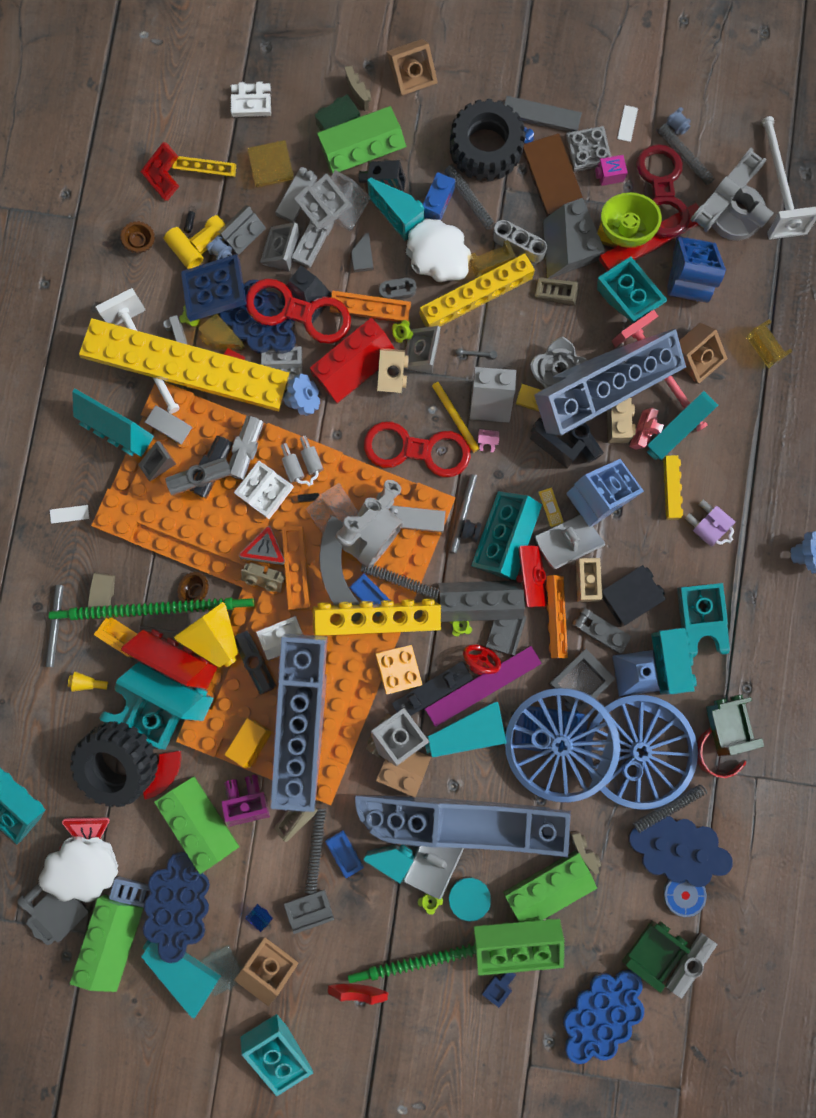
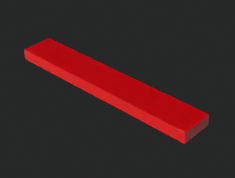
M697 203L687 207L690 214L689 224L685 231L678 236L699 225L697 222L691 221L693 215L700 208ZM678 212L662 221L660 226L663 228L676 227L681 222L680 213ZM655 234L650 241L638 247L628 248L618 245L600 255L599 260L606 271H609L630 256L637 260L677 236L667 238Z

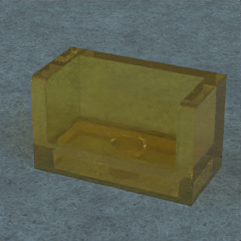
M505 240L503 247L478 257L475 252L472 253L470 264L476 278L515 259L516 256L509 240Z
M770 319L754 328L746 336L768 368L773 367L792 353L791 349L784 352L768 329V326L772 323Z

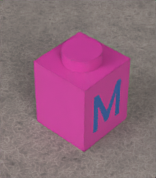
M624 155L600 159L598 167L595 168L596 178L600 179L601 186L624 182L627 175Z

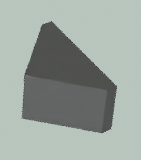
M157 441L138 465L148 480L151 481L176 465V462L162 443Z

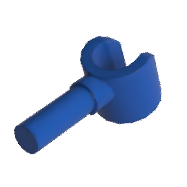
M524 128V143L526 144L534 140V132L532 129Z

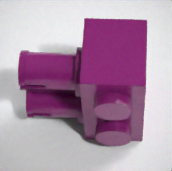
M251 775L253 784L250 776L245 777L248 795L243 797L239 796L237 780H231V783H229V780L224 782L227 800L222 801L225 823L228 827L270 817L267 797L264 792H260L258 775Z

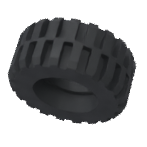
M481 99L476 100L475 104L469 103L465 106L464 110L461 109L453 120L450 131L449 149L454 164L458 163L457 168L461 172L466 171V176L470 178L472 176L477 177L476 180L482 181V178L487 179V181H493L494 177L498 179L503 178L505 172L510 174L520 161L525 142L524 123L520 121V115L517 112L513 113V108L510 105L504 106L502 101L492 102V99H486L484 102ZM488 129L497 132L504 139L505 144L498 150L486 152L474 147L469 137L476 131Z
M116 721L99 724L76 744L71 754L72 762H70L71 771H74L72 777L74 781H77V787L80 791L83 790L86 793L85 796L87 798L94 799L95 803L99 805L103 803L107 807L130 805L142 795L156 777L155 773L157 772L158 765L155 762L157 761V755L153 753L154 747L152 743H148L146 735L144 733L141 735L138 732L139 729L128 727L129 724L122 722L118 724ZM102 752L116 757L123 764L126 776L113 772L106 765Z

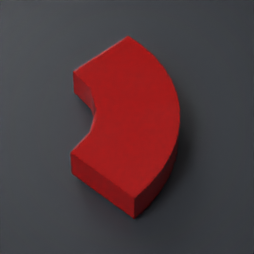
M181 751L159 754L158 769L155 773L156 777L143 792L144 800L163 793L173 783L181 767Z
M335 984L328 986V994L339 1001H360L373 1005L388 1000V992L372 986L361 984Z

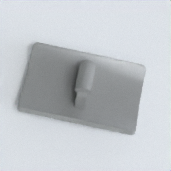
M581 515L534 537L543 556L553 569H557L605 546L604 540L599 536L593 526L589 527Z
M419 846L414 855V862L403 881L437 899H441L464 848Z

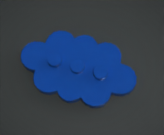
M622 970L614 978L607 973L595 975L590 982L589 990L581 991L577 995L576 1007L569 1009L565 1013L563 1025L566 1032L570 1035L565 1042V1051L567 1057L572 1062L584 1064L593 1056L600 1060L613 1058L618 1051V1044L627 1042L630 1039L632 1026L642 1021L645 1009L638 996L642 991L643 984L641 978L632 970Z

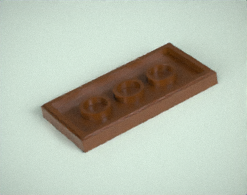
M559 133L524 144L523 153L547 217L564 204L583 198Z

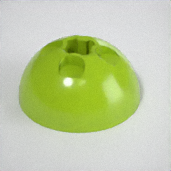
M622 193L610 198L603 206L601 213V224L606 236L613 243L628 248L638 247L650 241L659 230L662 220L661 211L657 204L647 196L638 193Z

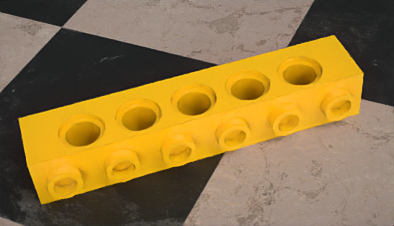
M523 254L420 307V317L426 327H440L528 282L533 278L535 269L527 255Z
M406 599L401 600V603L383 600L381 604H373L372 601H361L360 605H352L351 602H340L339 605L331 606V603H318V606H312L313 633L315 636L441 630V605L435 602L434 599H422V602ZM422 610V616L419 619H414V613ZM402 611L401 618L393 620L394 613ZM375 612H381V618L377 621H373V614ZM335 613L340 614V619L337 622H330L331 615ZM354 613H361L358 621H351V616Z

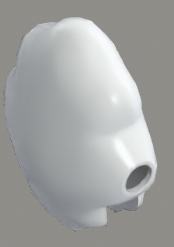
M425 219L409 232L406 254L411 258V266L416 273L431 276L437 282L459 281L466 277L471 252L464 245V235L461 230L452 225H445L441 220Z
M76 836L65 840L60 851L49 854L45 859L44 869L39 876V885L45 892L54 895L63 902L74 898L84 902H91L97 899L103 889L112 886L114 877L118 874V864L111 844L102 841L98 837L87 840Z

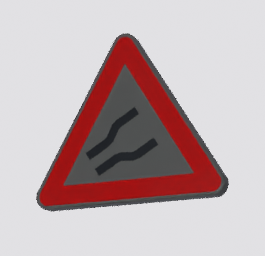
M267 526L239 554V558L280 565L285 563L270 526Z

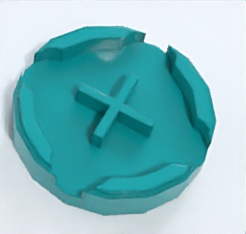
M465 877L456 881L451 888L449 904L453 913L460 919L476 921L482 918L489 910L491 896L485 883L474 877Z

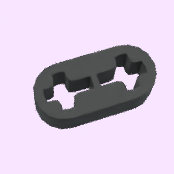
M411 278L388 280L379 287L381 298L400 300L411 298L416 293V283ZM406 284H409V287H411L409 292L403 289ZM387 287L392 290L390 295L384 292Z

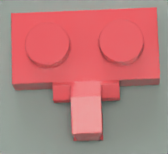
M654 408L643 410L636 427L635 436H633L629 447L635 450L645 448L650 442L652 433H661L664 425L657 423L658 410Z

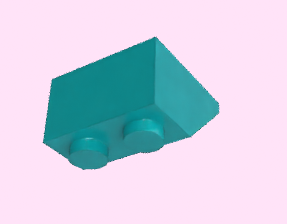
M394 844L368 850L365 853L364 861L398 883H401L414 862V855H412V850L404 844H401V846Z

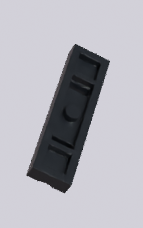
M462 661L394 701L392 705L397 713L405 708L408 714L412 716L473 678Z

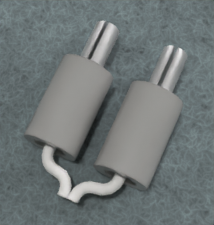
M303 436V438L300 437L303 446L301 455L309 475L315 474L310 479V483L308 481H300L305 476L296 454L290 453L287 443H284V446L283 444L281 445L285 456L281 460L291 483L298 482L299 484L310 486L313 485V480L318 477V473L324 469L315 447H310L307 437Z

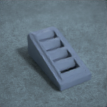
M119 876L114 880L109 899L144 907L146 892L150 890L148 884ZM121 885H125L122 895L119 894ZM133 887L131 897H128L129 888ZM138 889H142L138 900L136 899Z

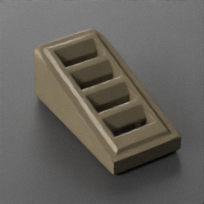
M538 278L535 298L575 305L579 286L574 281ZM544 284L547 285L546 293H543ZM552 286H555L554 294H551ZM560 288H563L562 295H559ZM568 289L571 290L570 296H567Z
M316 807L314 812L287 810L274 829L282 840L287 842L318 810Z

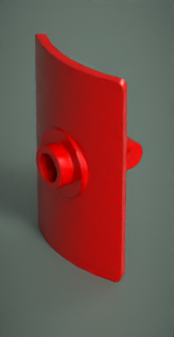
M519 546L522 575H517L516 580L519 583H523L526 607H547L546 573L543 568L541 550L539 546Z

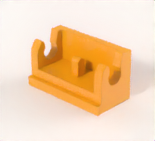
M113 617L106 618L94 635L127 657L133 658L121 651V648L136 636L137 633Z
M247 718L225 753V756L242 767L251 768L272 731Z

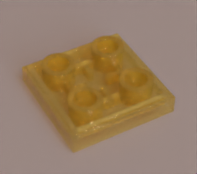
M285 140L247 148L256 187L294 179Z

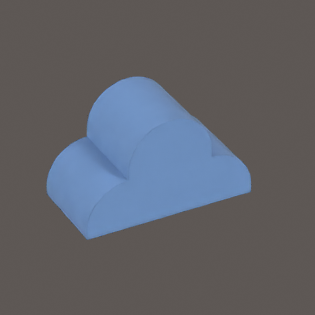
M619 459L585 474L566 495L588 526L592 527L644 491L622 460Z

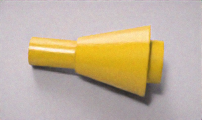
M75 671L73 675L69 676L68 687H71V692L93 688L107 690L108 682L95 680Z

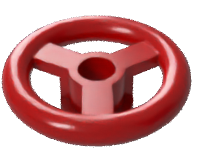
M471 644L464 648L463 658L469 665L470 670L475 674H495L501 669L499 657L489 648L478 644ZM476 650L481 651V654L473 655L469 654V652ZM487 655L493 659L495 667L488 661Z

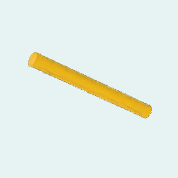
M434 383L432 385L433 389L473 453L477 452L480 447L440 383Z

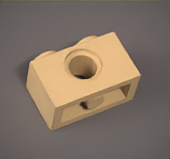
M381 348L377 391L402 393V388H406L407 376H403L404 368H408L409 356L405 355V350ZM396 366L399 369V373L396 376L390 375L388 367Z
M579 558L576 561L577 602H598L602 600L600 558Z

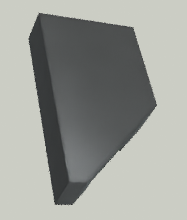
M366 233L352 250L354 272L374 270L369 233Z

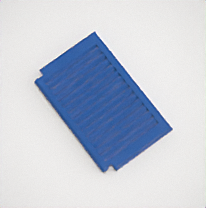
M528 706L526 708L554 733L541 707ZM547 708L560 733L558 710ZM562 711L564 733L571 712ZM525 713L520 715L516 725L534 732L540 728ZM574 713L568 735L585 717V714ZM585 721L572 737L587 731L588 721ZM515 730L514 744L532 743V735ZM538 733L536 735L540 743L547 742L546 734ZM586 736L575 741H585ZM561 740V742L558 743L560 745V749L567 747L565 746V741ZM582 745V746H576V747H579V748L584 749V745ZM532 747V748H520V749L533 750V751H539V752H542V751L546 750V749H539V748H536V747ZM576 752L581 758H583L584 754Z

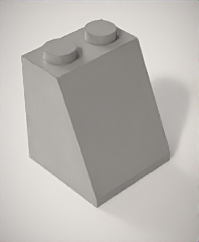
M475 367L472 380L470 420L510 422L515 393L516 370Z

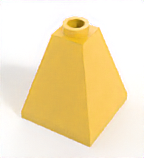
M224 602L174 637L178 642L217 667L222 665L228 667L236 661L235 656L238 654V649Z

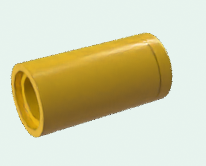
M174 227L165 234L164 241L187 269L197 267L203 262V256L179 227Z

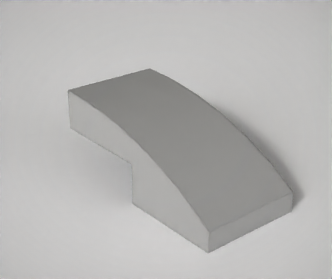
M156 405L144 422L180 445L192 429V426Z

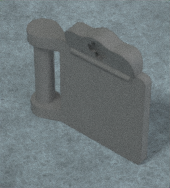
M37 883L25 896L22 895L17 902L24 910L31 914L27 925L32 929L34 937L41 939L46 945H50L54 941L60 942L89 913V910L76 898L63 902L50 893L34 907L31 901L43 890L39 883Z

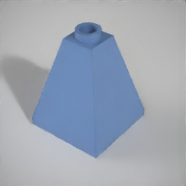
M653 650L612 656L619 697L660 691Z

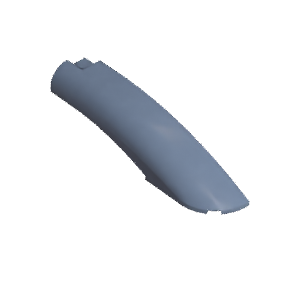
M355 796L356 809L361 822L365 824L371 834L389 843L433 848L504 850L568 857L571 811L550 809V807L457 799Z

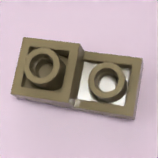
M353 66L345 67L347 84L353 97L365 111L369 110L368 102H371L370 90H366L364 82H359L358 73H354Z
M93 574L88 601L90 609L92 606L95 608L97 606L101 608L106 606L108 608L111 605V597L114 595L115 575Z
M578 831L570 832L572 843L586 866L594 874H599L598 867H601L598 854H594L591 849L585 851L584 848H587V842L584 835H581Z

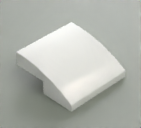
M258 461L234 493L266 518L270 519L294 486L276 474L271 468Z

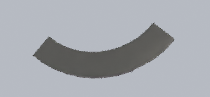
M330 515L325 525L320 545L319 564L322 581L334 605H339L340 602H351L352 605H360V602L348 588L342 571L341 552L343 544L336 539V533L342 529L343 521ZM354 613L351 616V621H358L361 613Z

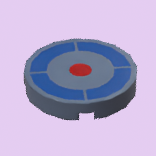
M668 880L664 886L663 897L667 907L676 915L691 917L701 912L705 906L707 894L704 886L693 887L685 880L679 883Z

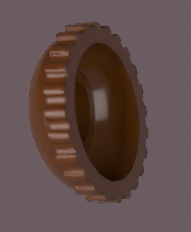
M140 221L126 224L120 235L124 248L136 254L146 252L152 248L155 241V233H153L151 226Z
M196 571L186 574L178 584V598L182 603L185 600L188 603L190 600L194 602L199 600L201 602L208 593L209 584L206 577Z

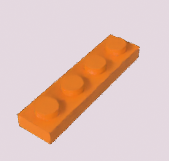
M332 291L331 298L341 301L349 310L350 315L396 322L409 321L411 302ZM330 306V312L340 313L336 308Z
M303 526L281 527L288 610L309 609Z
M550 575L547 576L546 591L548 592L547 611L549 613L548 631L550 633L549 652L551 658H568L564 577Z

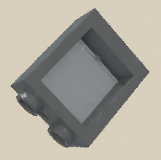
M583 649L548 684L551 686L550 689L570 688L582 691L596 698L615 678L587 649ZM561 695V698L566 702L564 706L572 712L576 698ZM579 699L575 712L580 714L589 704Z

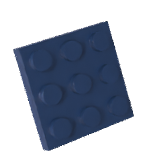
M237 254L181 271L186 313L190 322L247 304L240 260Z

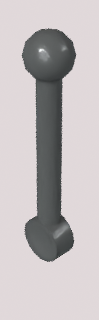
M462 348L456 350V354L459 356L467 354L488 356L491 359H496L497 357L496 351L489 353L467 351Z

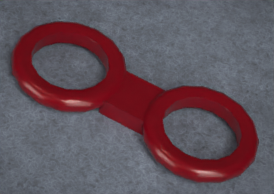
M657 144L648 146L641 151L637 158L636 168L639 175L646 182L652 184V200L657 206L663 204L671 205L680 213L681 222L679 225L673 228H663L660 226L656 233L660 237L670 238L684 232L690 219L687 206L675 197L673 183L682 173L683 163L680 155L674 149L666 145ZM663 154L673 162L674 171L668 176H655L646 169L645 160L650 155Z

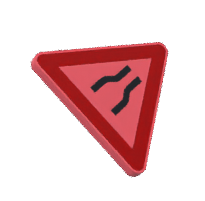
M65 818L62 824L73 837L80 836L89 840L94 837L100 839L110 820L109 818Z

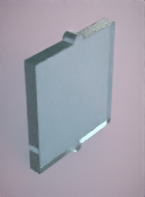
M229 945L217 952L212 951L210 956L199 961L221 975L212 990L214 996L227 989L231 990L234 985L238 984L234 980L240 973L241 968Z

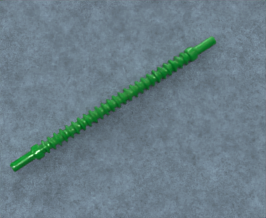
M228 597L225 600L220 598L219 601L214 598L213 601L211 599L207 601L202 599L201 602L199 600H196V602L190 600L189 603L185 600L184 603L182 601L178 603L173 601L172 604L168 601L166 604L164 602H161V604L156 602L155 605L153 603H149V605L144 603L143 606L138 603L137 606L135 604L131 606L126 604L125 607L121 604L120 607L118 605L114 607L109 605L108 608L106 606L102 608L100 606H97V608L92 606L91 609L89 607L85 609L83 607L79 609L75 607L64 611H49V619L69 618L70 620H78L80 618L83 620L84 617L86 619L90 617L95 619L96 616L100 619L102 616L103 618H107V616L112 618L113 615L117 618L119 615L124 617L125 614L127 617L131 614L132 616H136V614L141 616L142 613L146 616L148 613L150 615L154 613L159 615L161 612L163 615L165 612L176 614L177 611L179 613L183 611L188 613L189 610L191 613L194 610L205 612L206 609L211 611L222 602L226 605L227 610H233L237 607L254 606V598L233 599Z
M475 943L473 946L468 944V947L462 945L461 949L459 947H456V950L450 948L448 952L445 949L444 953L438 951V954H435L433 952L431 956L429 954L426 957L421 955V958L415 956L414 960L409 958V961L403 959L402 963L397 961V964L391 962V965H388L386 963L384 967L382 965H379V968H376V966L369 967V970L349 974L348 980L349 983L367 979L374 981L378 980L380 976L383 979L384 975L390 977V974L395 976L397 972L399 974H402V971L407 973L409 969L411 971H414V968L419 970L420 967L425 969L426 965L431 967V964H435L437 966V963L443 964L444 961L449 963V960L455 962L456 958L461 960V957L467 959L468 955L472 958L473 954H476Z

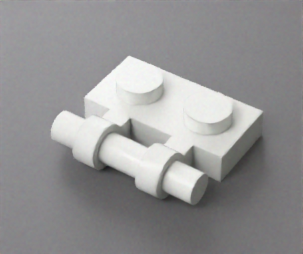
M239 82V84L231 85L232 93H239L231 95L232 117L271 116L270 94H263V92H271L270 83L256 82V84H245V82ZM246 92H256V94H246Z

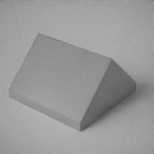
M293 222L270 228L261 257V264L290 271L292 256L300 238L297 223Z
M433 326L410 329L413 332V338L407 340L405 355L409 356L408 368L405 369L432 374L441 327Z
M405 708L371 731L378 754L395 766L429 743Z

